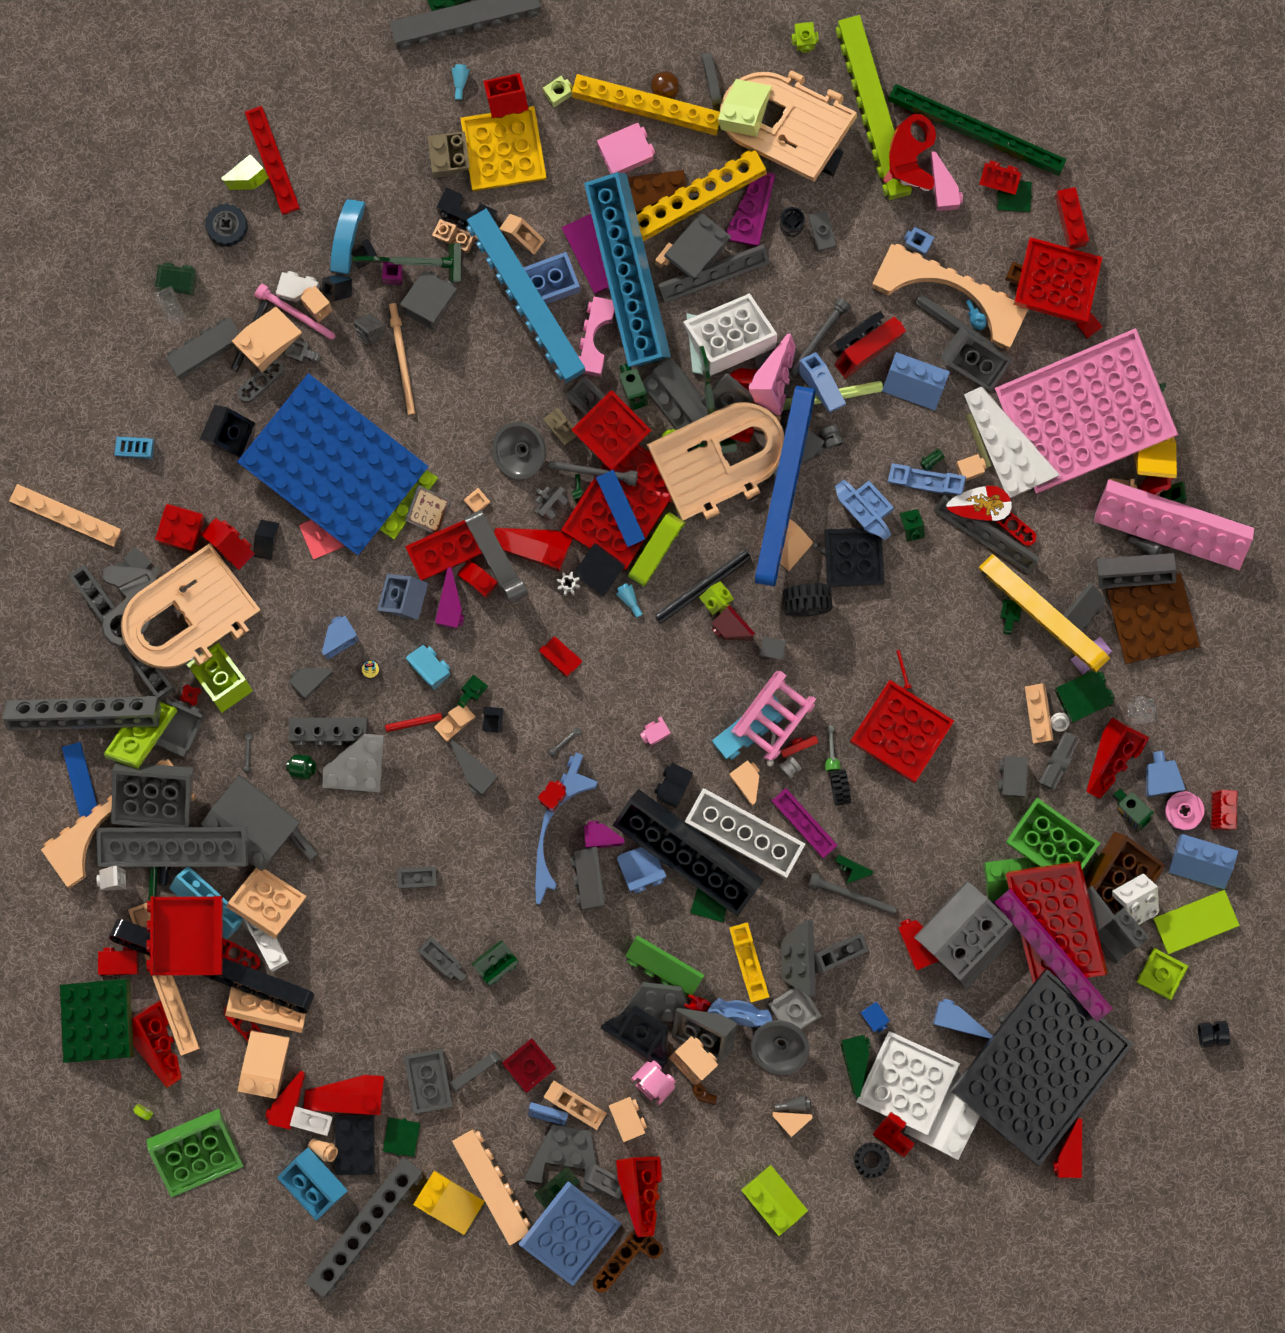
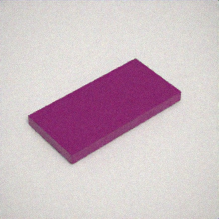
M592 214L561 227L594 295L608 289L609 285Z

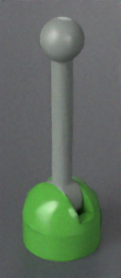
M832 725L827 727V732H829L830 758L825 763L826 772L841 770L840 761L834 757V727Z

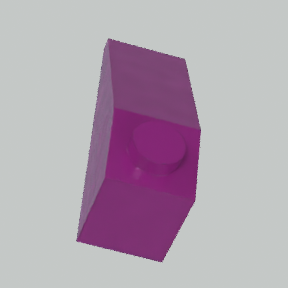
M448 567L435 624L458 630L459 626L464 624L465 615L462 614L452 568Z

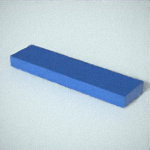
M614 470L596 477L627 547L645 540Z
M81 742L64 746L62 750L80 817H87L92 814L91 810L97 806V801Z

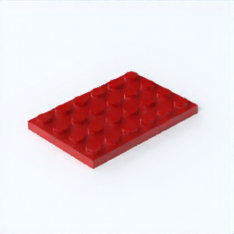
M637 445L612 470L621 473L630 472V470L638 471L636 486H629L622 480L618 481L646 540L671 500V497L651 453ZM604 464L600 467V469L609 470ZM595 476L564 524L561 532L591 549L594 543H597L624 563L626 566L623 570L626 571L645 540L627 547L596 480L598 476ZM663 493H667L669 495L667 497H664Z
M1080 861L1006 873L1009 889L1014 892L1085 977L1106 975L1108 972ZM1021 934L1033 984L1044 969H1048L1060 980Z

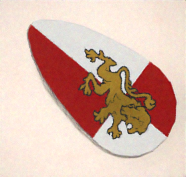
M997 486L978 487L963 492L962 495L955 496L946 504V510L955 516L984 522L1003 520L1009 515L1012 508L1009 495Z

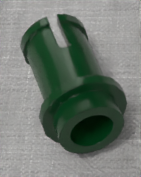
M937 448L926 458L923 457L920 465L925 471L932 470V467L944 459L945 456Z

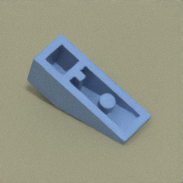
M943 999V1002H938L933 1025L991 1039L992 1035L963 1009L954 1005L955 1001Z

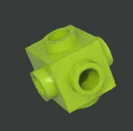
M813 22L794 24V34H791L792 45H796V51H801L802 53L811 52L815 49L816 43H819L818 31L814 32Z
M721 581L709 587L699 597L712 615L719 611L722 613L734 600L729 590L725 588Z

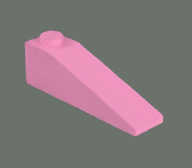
M787 334L754 375L753 381L749 385V393L752 394L754 402L776 415H781L787 397L784 394L785 385H789L790 381L788 378V368H792L796 346L791 334Z

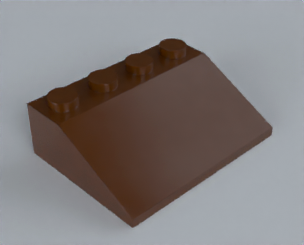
M1114 831L1085 877L1087 889L1093 886L1111 912L1116 914L1124 906L1112 896L1113 890L1142 874H1145L1155 884L1166 865L1127 835Z

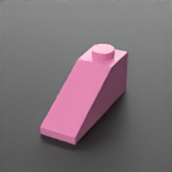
M932 152L930 158L932 176L934 178L936 211L959 209L960 204L963 203L962 192H959L958 185L938 154Z

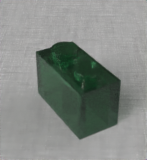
M171 263L158 265L155 288L157 291L195 295L198 273L196 269H193L194 267L189 265H182V267H175Z

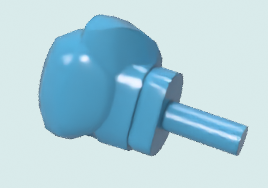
M969 299L966 303L970 309L968 315L971 326L974 330H983L987 325L986 317L979 312L978 308H974Z

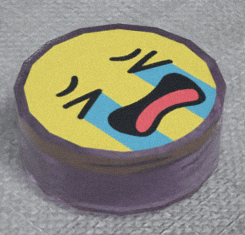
M374 660L365 661L361 666V673L366 679H375L380 674V666Z

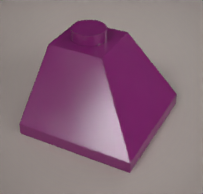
M589 821L587 825H584L586 849L592 847L600 849L625 846L624 838L603 823L599 824V821Z

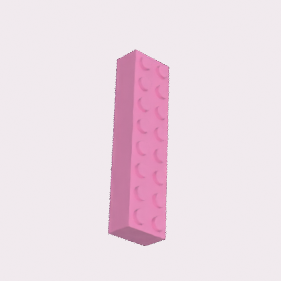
M1109 479L1094 518L1096 523L1240 570L1254 534L1253 527Z

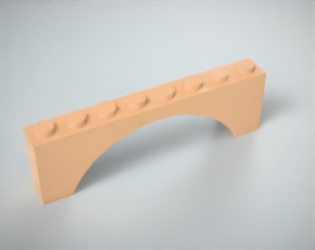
M891 244L871 287L888 296L901 287L919 282H935L956 288L971 298L986 317L990 329L991 342L1006 351H1009L1028 311L1026 308L1013 305L1014 300L1010 299L1007 294L1003 292L997 293L986 284L980 285L975 283V280L969 276L962 277L954 269H945L934 260L928 261L917 252H908L904 246L899 244Z
M163 759L155 764L174 766L169 759L166 761ZM194 793L192 794V801L197 798ZM112 795L107 799L108 802L103 806L99 804L91 810L92 814L87 817H80L76 820L75 826L65 828L59 833L61 836L55 840L52 838L43 844L44 848L41 851L68 888H72L86 878L85 859L87 849L96 828L111 815Z

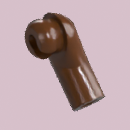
M699 1083L693 1086L692 1091L698 1101L712 1105L716 1104L717 1096L709 1094L702 1084Z

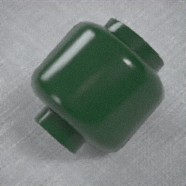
M295 754L287 761L286 770L292 779L309 780L316 772V762L309 755Z

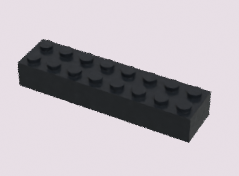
M640 789L629 799L612 825L737 917L764 881Z

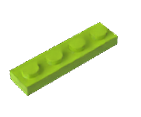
M426 470L383 524L380 531L395 540L407 523L405 519L417 486L430 490L438 477Z

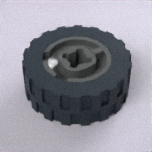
M225 203L213 207L205 219V228L209 238L215 244H219L222 247L237 245L247 234V219L242 210L233 204Z

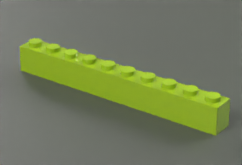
M860 15L838 20L835 32L837 38H841L842 45H840L841 53L847 57L848 62H845L847 72L852 74V89L857 91V106L862 108L863 111L861 120L863 126L867 125L868 132H866L868 143H872L874 148L871 150L873 160H877L879 165L876 168L879 179H883L890 169L889 151L895 131ZM892 179L882 185L883 194L888 196L889 200L911 195L912 192L911 186L902 185L896 179Z

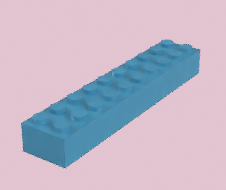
M616 172L584 183L628 367H640L670 358L671 355L627 174Z

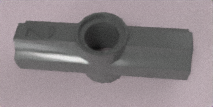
M1064 732L1056 750L1054 749L1050 760L1047 762L1048 766L1039 784L1050 790L1056 788L1062 773H1065L1071 762V756L1080 740L1071 733Z

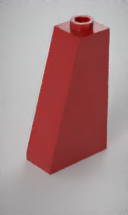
M894 316L844 350L834 364L844 379H847L900 339L906 332L903 323Z

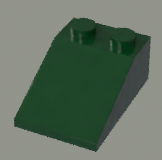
M865 1035L839 1041L854 1098L861 1096L869 1050L872 1049L869 1037L865 1038Z

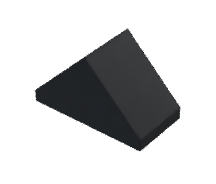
M260 520L254 537L253 552L255 554L253 557L272 560L280 523Z

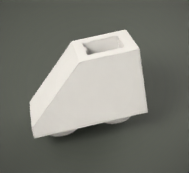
M282 272L276 295L278 298L296 303L301 300L300 297L303 296L302 292L308 287L312 288L313 286L319 289L320 285L317 279L306 276V278L298 277V274L295 272Z

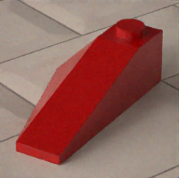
M495 528L494 531L503 551L558 572L562 569L573 540L570 536L557 530Z
M1112 717L1102 733L1086 792L1101 798L1115 783L1117 772L1121 770L1125 772L1128 768L1126 762L1132 756L1136 759L1141 754L1150 737Z
M158 1001L132 1014L133 1046L167 1088L182 1077L177 1055L171 1051V1043H174L173 1036L168 1037L166 1025L170 1024L161 1001Z
M362 1075L305 1090L304 1109L310 1111L382 1115L384 1076Z
M660 1156L632 1157L616 1160L618 1182L637 1237L654 1236L657 1218L655 1205L660 1195L657 1193L658 1183H661L662 1180Z

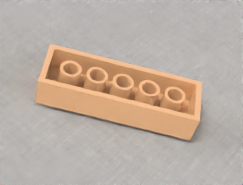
M472 1129L452 1142L508 1244L512 1245L524 1238L532 1225L527 1217L523 1218L520 1212L523 1209L519 1201H514L511 1197L513 1190L509 1183L504 1184L501 1178L504 1174L499 1165L494 1166L492 1162L494 1156L490 1149L487 1148L485 1150L482 1144L485 1141L480 1131L475 1132Z

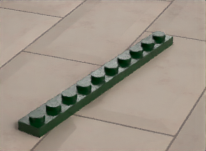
M898 84L894 85L887 101L916 114H922L936 123L1054 175H1060L1067 160Z

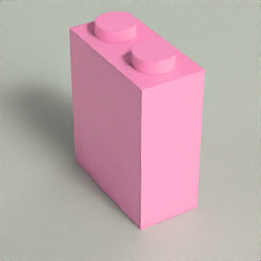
M635 123L597 140V146L610 174L616 172L626 173L653 161L655 150L651 143H647V133L644 127L640 128L639 123Z

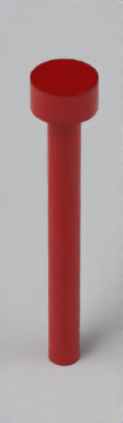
M896 650L905 682L904 689H910L912 686L907 679L901 652Z

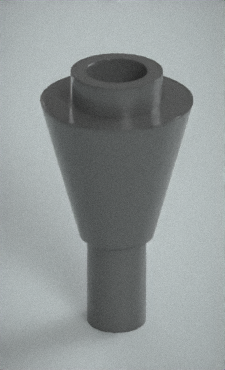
M1132 535L1128 540L1129 543L1138 546L1148 555L1162 554L1164 549L1161 546L1162 544L1139 539Z
M806 1095L787 1103L775 1105L776 1112L788 1111L808 1114L809 1110L812 1109L811 1100Z

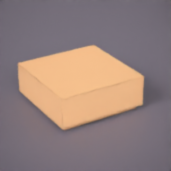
M479 488L464 499V502L474 513L480 509L483 510L491 503Z

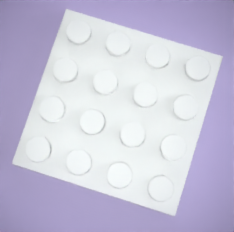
M888 1031L862 1088L861 1096L858 1097L856 1102L885 1116L892 1112L907 1123L906 1126L928 1135L960 1063Z

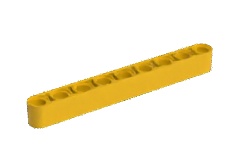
M991 554L978 567L981 572L984 571L987 574L986 577L1094 672H1097L1110 659L1098 645L996 556Z

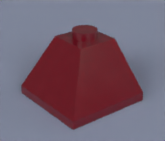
M730 605L711 624L713 627L711 629L718 638L722 637L724 640L752 641L755 636V632Z

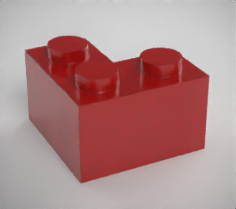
M215 518L200 533L238 570L255 554L250 549L252 545L245 538L241 540L239 538L241 534L225 520L221 522Z

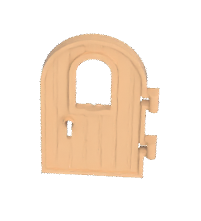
M792 70L789 72L788 78L771 72H757L740 78L739 80L771 85L772 90L769 101L785 108L782 118L778 123L776 122L773 128L761 123L757 137L726 131L728 136L737 144L751 151L756 150L757 154L815 182L857 118V113L841 105L844 100L842 94L829 89L826 97L804 87L805 77ZM794 80L797 81L795 87L790 86ZM731 85V86L729 87V89L726 91V93H725V95H724V97H723V99H722V103H721V107H720V112H721V109H722L723 102L725 101V99H726V97H727V95H728V93H729V91H730L732 85ZM832 99L836 100L833 106L828 105Z
M740 402L725 406L647 444V447L681 520H685L702 512L707 520L720 513L716 504L740 492H743L747 500L760 494L757 484L769 478L778 467L785 436L782 426L770 411L757 404ZM749 427L761 428L765 434V439H767L764 449L730 466L722 454L719 442ZM705 440L704 446H698V448H695L689 452L687 451V449L697 444H700L701 441ZM750 482L753 489L747 491L744 485ZM709 502L712 509L706 511L703 505Z
M209 543L138 592L130 600L122 616L121 632L125 645L131 654L148 666L169 669L179 667L191 659H194L195 663L200 666L212 657V654L207 649L228 633L231 634L234 640L247 633L249 629L244 622L257 614L260 609ZM195 580L196 583L192 585L190 588H187L185 593L180 592L179 589H183L185 586H187ZM173 604L183 614L189 627L161 646L149 645L150 643L141 634L143 625ZM237 622L240 628L235 630L231 625ZM198 648H200V650L203 652L201 656H199L195 651Z

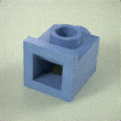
M914 227L912 232L908 230L903 239L906 241L904 247L925 257L933 243L934 237ZM919 240L921 244L917 245L914 241Z

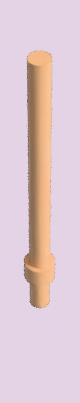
M391 303L389 304L391 314L390 325L394 331L408 415L415 414L400 327L402 322L401 317L398 315L397 304Z

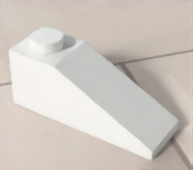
M111 866L99 870L100 875H97V886L100 887V890L126 889L124 869L118 866Z

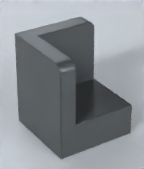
M763 637L759 658L767 659L768 657L782 660L786 641Z

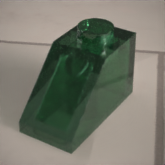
M566 1167L535 1192L534 1195L546 1209L567 1182L576 1186L580 1181L570 1168Z

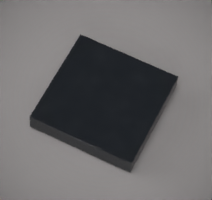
M594 543L573 574L604 597L626 565L597 543Z

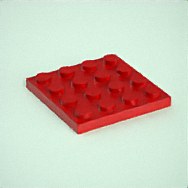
M1030 237L1013 305L1087 325L1102 257Z
M889 680L849 743L915 784L954 723V720Z

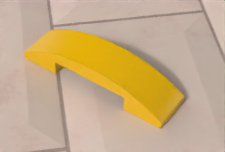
M748 922L729 927L750 1002L769 998Z

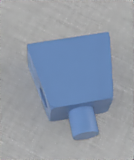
M1164 751L1153 752L1154 763L1146 766V797L1184 791L1185 787L1175 760L1166 761Z

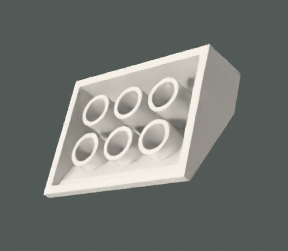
M750 293L683 321V325L699 360V346H704L710 376L776 348L777 333Z
M959 1072L956 1073L929 1134L926 1135L909 1126L904 1131L905 1134L956 1160H959L980 1117L950 1091L963 1075Z

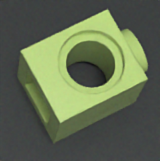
M560 76L543 87V94L554 108L572 96L573 87L568 79L564 80ZM557 88H562L564 92L562 94H556L554 90Z

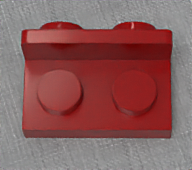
M991 160L989 163L985 162L979 185L1015 195L1022 174L1018 172L1019 168L1009 165L1007 168L1000 167L1001 163Z

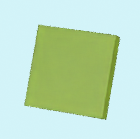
M1153 948L1136 983L1172 1000L1188 965Z

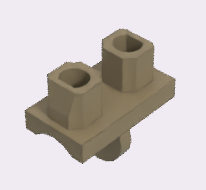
M558 407L543 418V421L564 446L576 437L571 431L574 426Z

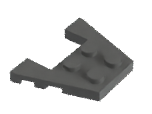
M552 1125L524 1180L542 1183L545 1163L585 1169V1181L590 1166L596 1165L591 1131ZM583 1181L582 1190L600 1193L599 1190L587 1185Z

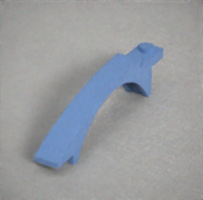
M579 753L570 757L567 764L570 767L568 774H563L560 781L566 786L565 792L567 797L562 803H559V807L578 793L596 789L598 784L595 780L577 774L583 760V755ZM546 809L537 850L535 883L537 905H541L547 888L555 891L557 886L547 869L543 851L545 832L550 819L555 813L550 812L548 809Z

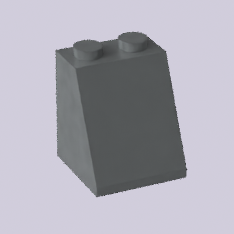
M423 271L402 300L400 306L403 314L436 331L458 291L454 283L448 280L442 281L439 279L440 276L432 271L429 273Z

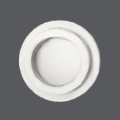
M1056 713L1051 717V726L1054 730L1061 732L1069 726L1070 721L1066 714Z

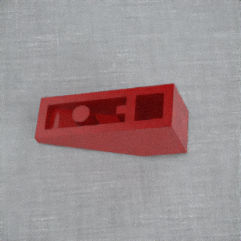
M300 1071L272 1104V1107L267 1109L265 1117L268 1120L267 1124L292 1130L293 1126H290L294 1109L298 1107L306 1072Z
M1078 1118L1075 1120L1056 1157V1161H1053V1173H1056V1177L1082 1178V1119Z

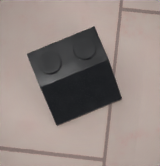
M214 405L200 440L241 457L255 422L228 407Z

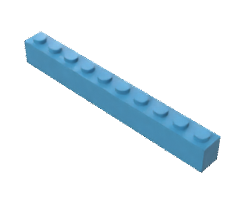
M487 208L467 219L468 226L466 229L471 237H476L478 249L481 253L485 252L488 257L486 258L488 265L491 269L495 268L497 271L496 278L501 285L505 284L507 288L505 292L509 299L515 300L517 312L520 316L524 315L527 322L525 324L530 332L534 331L536 334L535 340L540 348L544 347L547 352L545 357L550 364L554 363L557 368L555 373L560 380L563 379L567 383L583 374L585 366Z

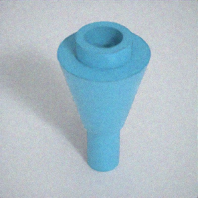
M456 64L455 68H451L454 86L456 87L455 100H462L463 88L470 69H466V65Z
M625 583L618 587L617 590L619 592L616 595L631 608L636 618L643 613L637 605L632 584L628 586Z

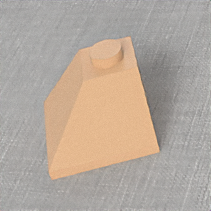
M791 519L789 520L780 563L788 571L792 569L813 543L807 534Z

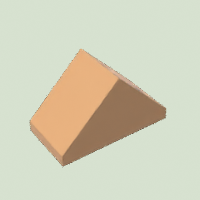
M772 1112L773 1118L790 1137L812 1119L810 1114Z

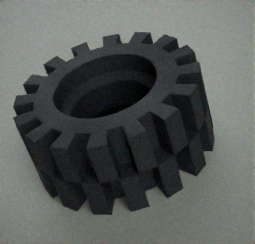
M846 770L830 772L835 806L851 804V793Z
M870 1142L863 1144L857 1149L854 1155V1164L861 1175L868 1178H877L883 1175L889 1168L890 1156L882 1145ZM870 1152L876 1153L879 1157V1164L874 1168L867 1167L864 1162L865 1156Z

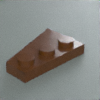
M684 170L628 177L636 213L648 205H655L665 196L670 197L674 195L677 189L681 187L686 188Z

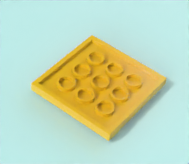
M534 106L528 107L529 110L521 114H509L502 118H492L491 113L460 118L462 131H465L469 173L473 192L547 180Z

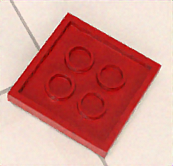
M612 390L571 429L580 441L610 471L652 431Z

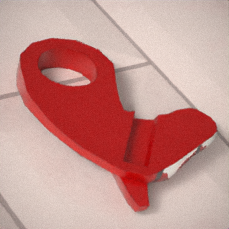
M913 114L897 126L890 144V169L882 180L884 183L896 179L902 185L924 191H929L934 187L933 176L920 169L916 159L921 152L934 145L936 131L930 119L922 114ZM912 124H917L925 132L924 142H919L913 137L911 133Z

